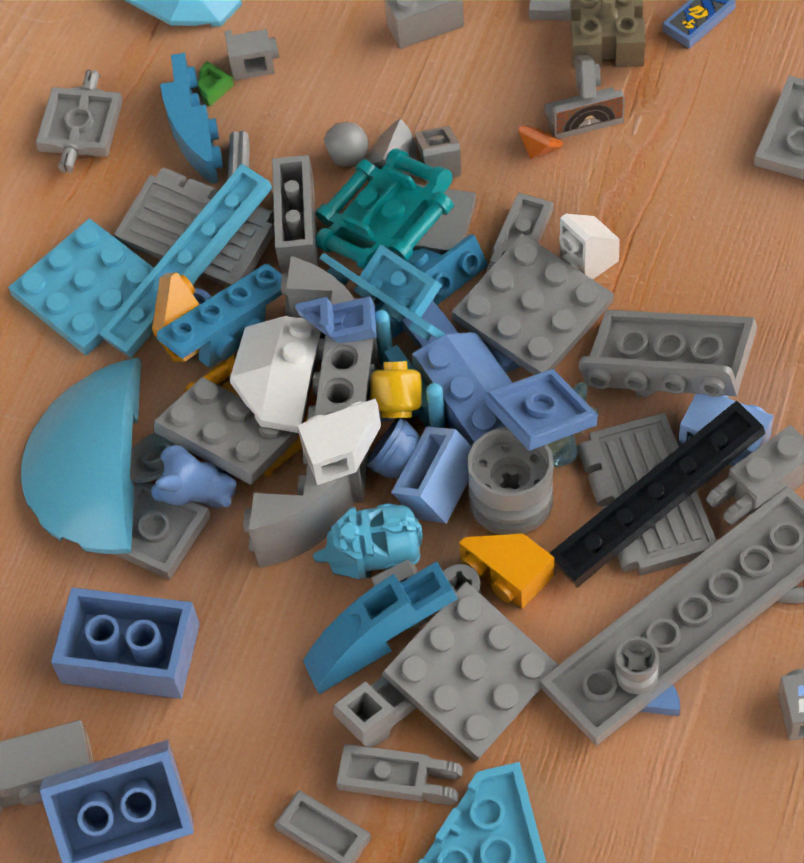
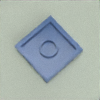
M554 369L486 392L485 404L528 451L597 426L598 414Z

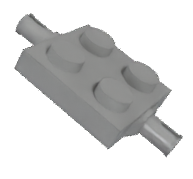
M91 70L85 72V78L81 87L70 89L52 87L36 145L39 152L62 154L58 169L63 173H66V170L68 173L73 172L77 156L108 157L123 100L120 92H107L96 88L100 74L95 70H92V74Z

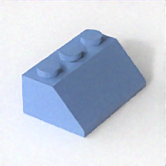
M477 332L445 334L413 353L412 366L421 374V379L426 386L437 383L442 387L446 424L450 429H456L471 446L485 433L497 428L506 427L485 404L486 392L509 385L512 381Z

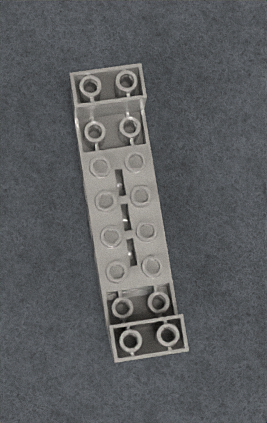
M291 257L289 271L282 273L281 293L282 295H287L285 303L286 316L303 318L297 312L295 304L328 297L332 305L355 300L349 290L334 276L318 266L299 258ZM327 335L325 339L320 338L318 341L317 357L318 362H322L321 372H314L313 395H317L316 406H309L308 419L316 415H328L345 409L348 405L355 402L369 401L370 375L372 372L380 370L376 338L337 343ZM370 447L355 473L320 485L316 484L303 451V463L307 464L306 475L299 476L298 495L254 493L252 508H246L244 512L243 528L245 533H249V551L255 552L259 567L281 563L309 551L327 538V533L332 530L331 527L349 511L350 507H353L356 502H364L368 471L366 462L370 455Z

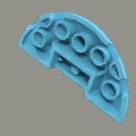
M139 357L108 365L70 386L48 407L35 425L23 453L21 482L29 508L32 509L38 517L41 526L59 541L65 538L78 543L87 552L100 554L131 553L135 486L130 479L133 423H138L141 377V360Z

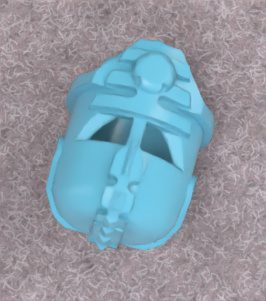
M382 504L378 505L377 508L356 511V507H350L349 511L337 520L331 527L332 530L327 533L326 547L315 552L313 558L315 562H328L333 574L360 580L369 579L370 571L388 570L406 560H409L413 565L418 563L421 557L420 547L423 539L422 526L419 524L418 519H415L413 511L405 505Z

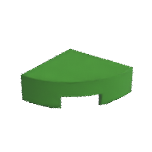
M206 61L199 71L198 88L202 100L210 107L232 88L234 84L231 76Z

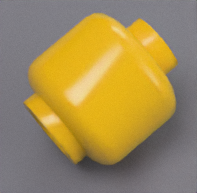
M407 361L383 362V370H376L370 375V400L376 399L380 418L412 417V411L418 410L422 405L421 374L417 370L407 369Z

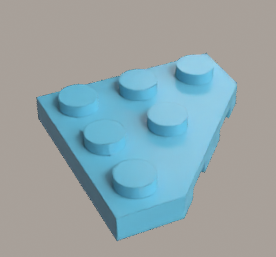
M520 762L478 771L469 783L468 790L456 808H453L436 834V840L425 857L420 859L418 863H546Z

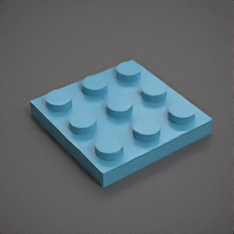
M89 218L8 288L12 297L87 356L104 341L99 334L154 267Z

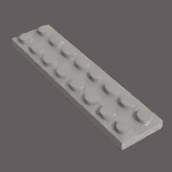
M788 486L543 677L540 680L541 689L596 746L599 745L804 580V500ZM631 637L646 638L653 642L658 650V681L654 688L645 694L636 695L626 692L620 687L616 679L615 654L617 647L622 641Z

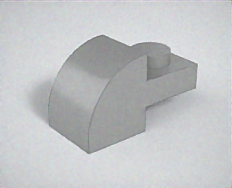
M381 677L371 686L365 681L335 703L333 715L366 747H372L389 738L391 728L417 707L389 681Z

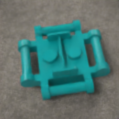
M394 148L388 153L386 164L382 169L376 168L368 160L362 159L355 166L356 172L327 205L322 204L315 211L317 218L330 227L323 228L317 233L315 238L316 247L325 252L334 251L356 262L362 270L365 269L380 245L408 261L414 254L413 248L442 215H447L454 208L452 200L444 194L451 185L452 172L441 166L434 168L412 159L407 152L398 148ZM405 171L424 179L428 183L422 188L416 185L414 180L403 172ZM368 181V185L358 194V196L345 209V211L342 214H339V212L346 206V204L353 198V196Z

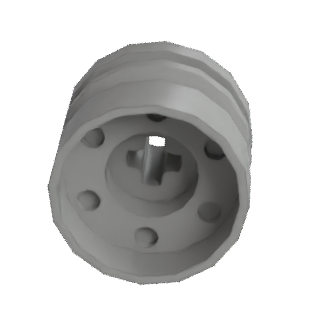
M507 427L497 428L482 435L473 443L468 454L470 510L474 518L488 531L501 535L525 534L537 529L548 519L553 507V455L551 449L546 444L528 451Z

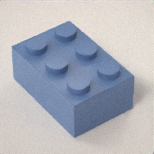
M71 587L51 664L61 684L182 699L200 625L193 603Z
M169 739L42 779L39 791L62 863H101L194 834L192 814Z

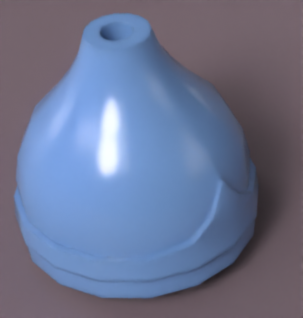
M397 418L375 446L366 462V466L373 472L387 478L399 479L421 437L407 421Z

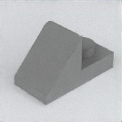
M450 126L414 132L416 146L421 154L422 163L434 168L437 166L446 168L452 172V178L461 175L460 145Z

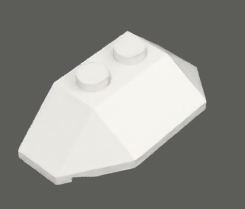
M283 316L251 325L244 329L230 376V383L245 405L255 414V419L261 427L299 433L297 425L303 423L313 385L314 372H316L318 365V341L320 338L324 339L325 337L323 332L304 318Z

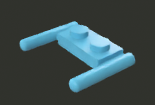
M384 310L377 311L375 313L376 339L381 366H383V362L407 361V369L415 370L398 345L393 347L389 314ZM422 380V405L418 410L412 411V418L418 416L425 428L429 426L446 428L442 387L437 383H432L427 387Z

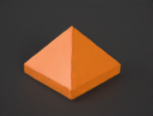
M523 125L518 129L530 159L560 149L563 146L562 140L537 127Z

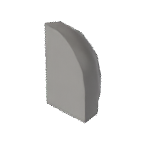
M401 118L378 138L369 151L366 160L371 162L376 168L382 169L384 167L388 153L394 148L407 152L410 158L417 160L416 142L410 129ZM405 171L403 172L404 174L410 177L412 176V174L407 173Z

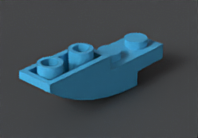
M185 53L171 55L174 82L160 84L173 136L181 152L193 168L209 183H218L216 168L223 167L220 146H213V140L219 139L216 118L209 119L206 105H200L198 93L192 94V88L198 87L195 66L188 67Z
M437 561L401 583L395 574L389 576L353 602L324 630L303 659L305 667L319 694L391 652L388 640L458 599Z

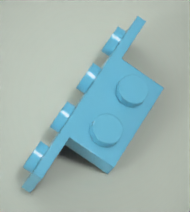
M383 245L379 246L360 276L324 252L319 258L330 266L327 272L339 282L346 285L350 279L357 284L353 290L363 298L370 296L373 302L376 297L383 301L384 305L381 310L386 311L391 317L399 322L404 316L413 321L409 329L428 341L432 335L437 338L445 335V333L421 318L442 287V284Z

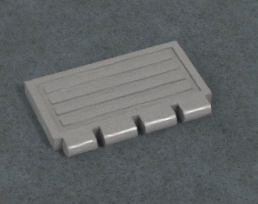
M162 168L156 177L152 175L148 177L114 236L122 244L162 259L215 196L217 189L194 179L187 181L186 176ZM258 206L200 276L222 286L229 287L253 272L275 234L273 226L274 212Z
M665 412L589 433V441L582 442L576 447L585 472L591 473L587 478L598 506H604L601 510L679 448ZM697 491L692 493L617 555L622 571L627 572L638 569L641 576L691 562L717 542Z

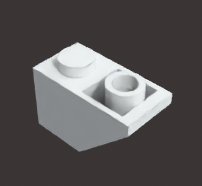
M564 214L560 217L559 240L560 258L591 279H595L619 261L620 239L595 216Z
M376 399L366 402H355L348 405L345 409L328 415H316L306 422L297 425L301 446L317 485L357 471L381 427Z

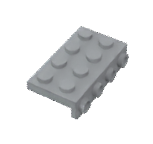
M605 310L590 357H581L578 367L586 386H593L599 389L608 387L631 389L633 391L651 390L665 391L672 394L693 393L706 394L712 397L721 395L737 397L757 331V324L754 317Z

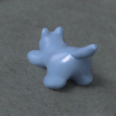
M172 445L162 451L160 458L164 463V471L151 488L152 497L156 501L176 506L194 501L212 508L229 507L231 505V499L236 492L237 483L230 476V473L210 462H199L180 445Z

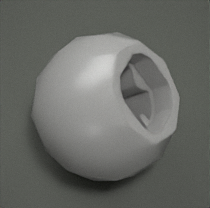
M336 123L326 132L324 143L337 166L345 168L356 166L367 154L368 137L365 131L356 123Z

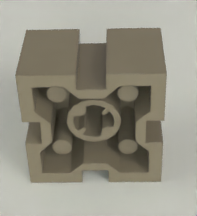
M570 0L573 69H575L574 57L586 54L594 60V64H599L600 68L602 60H615V67L644 66L646 42L644 18H642L643 0Z

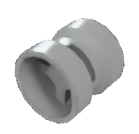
M631 637L622 641L617 647L615 654L617 683L628 693L636 695L645 694L652 690L658 681V650L653 642L646 638Z

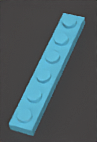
M241 163L99 333L101 337L123 354L132 358L153 333L152 325L159 278L165 273L177 272L179 276L181 274L184 275L193 285L273 189L270 182Z

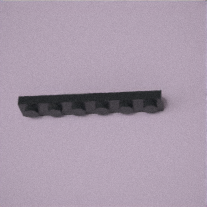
M736 400L552 550L549 554L554 557V563L578 588L765 434L764 426Z

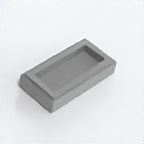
M298 790L274 824L277 831L328 863H355L372 839L369 832L301 790Z

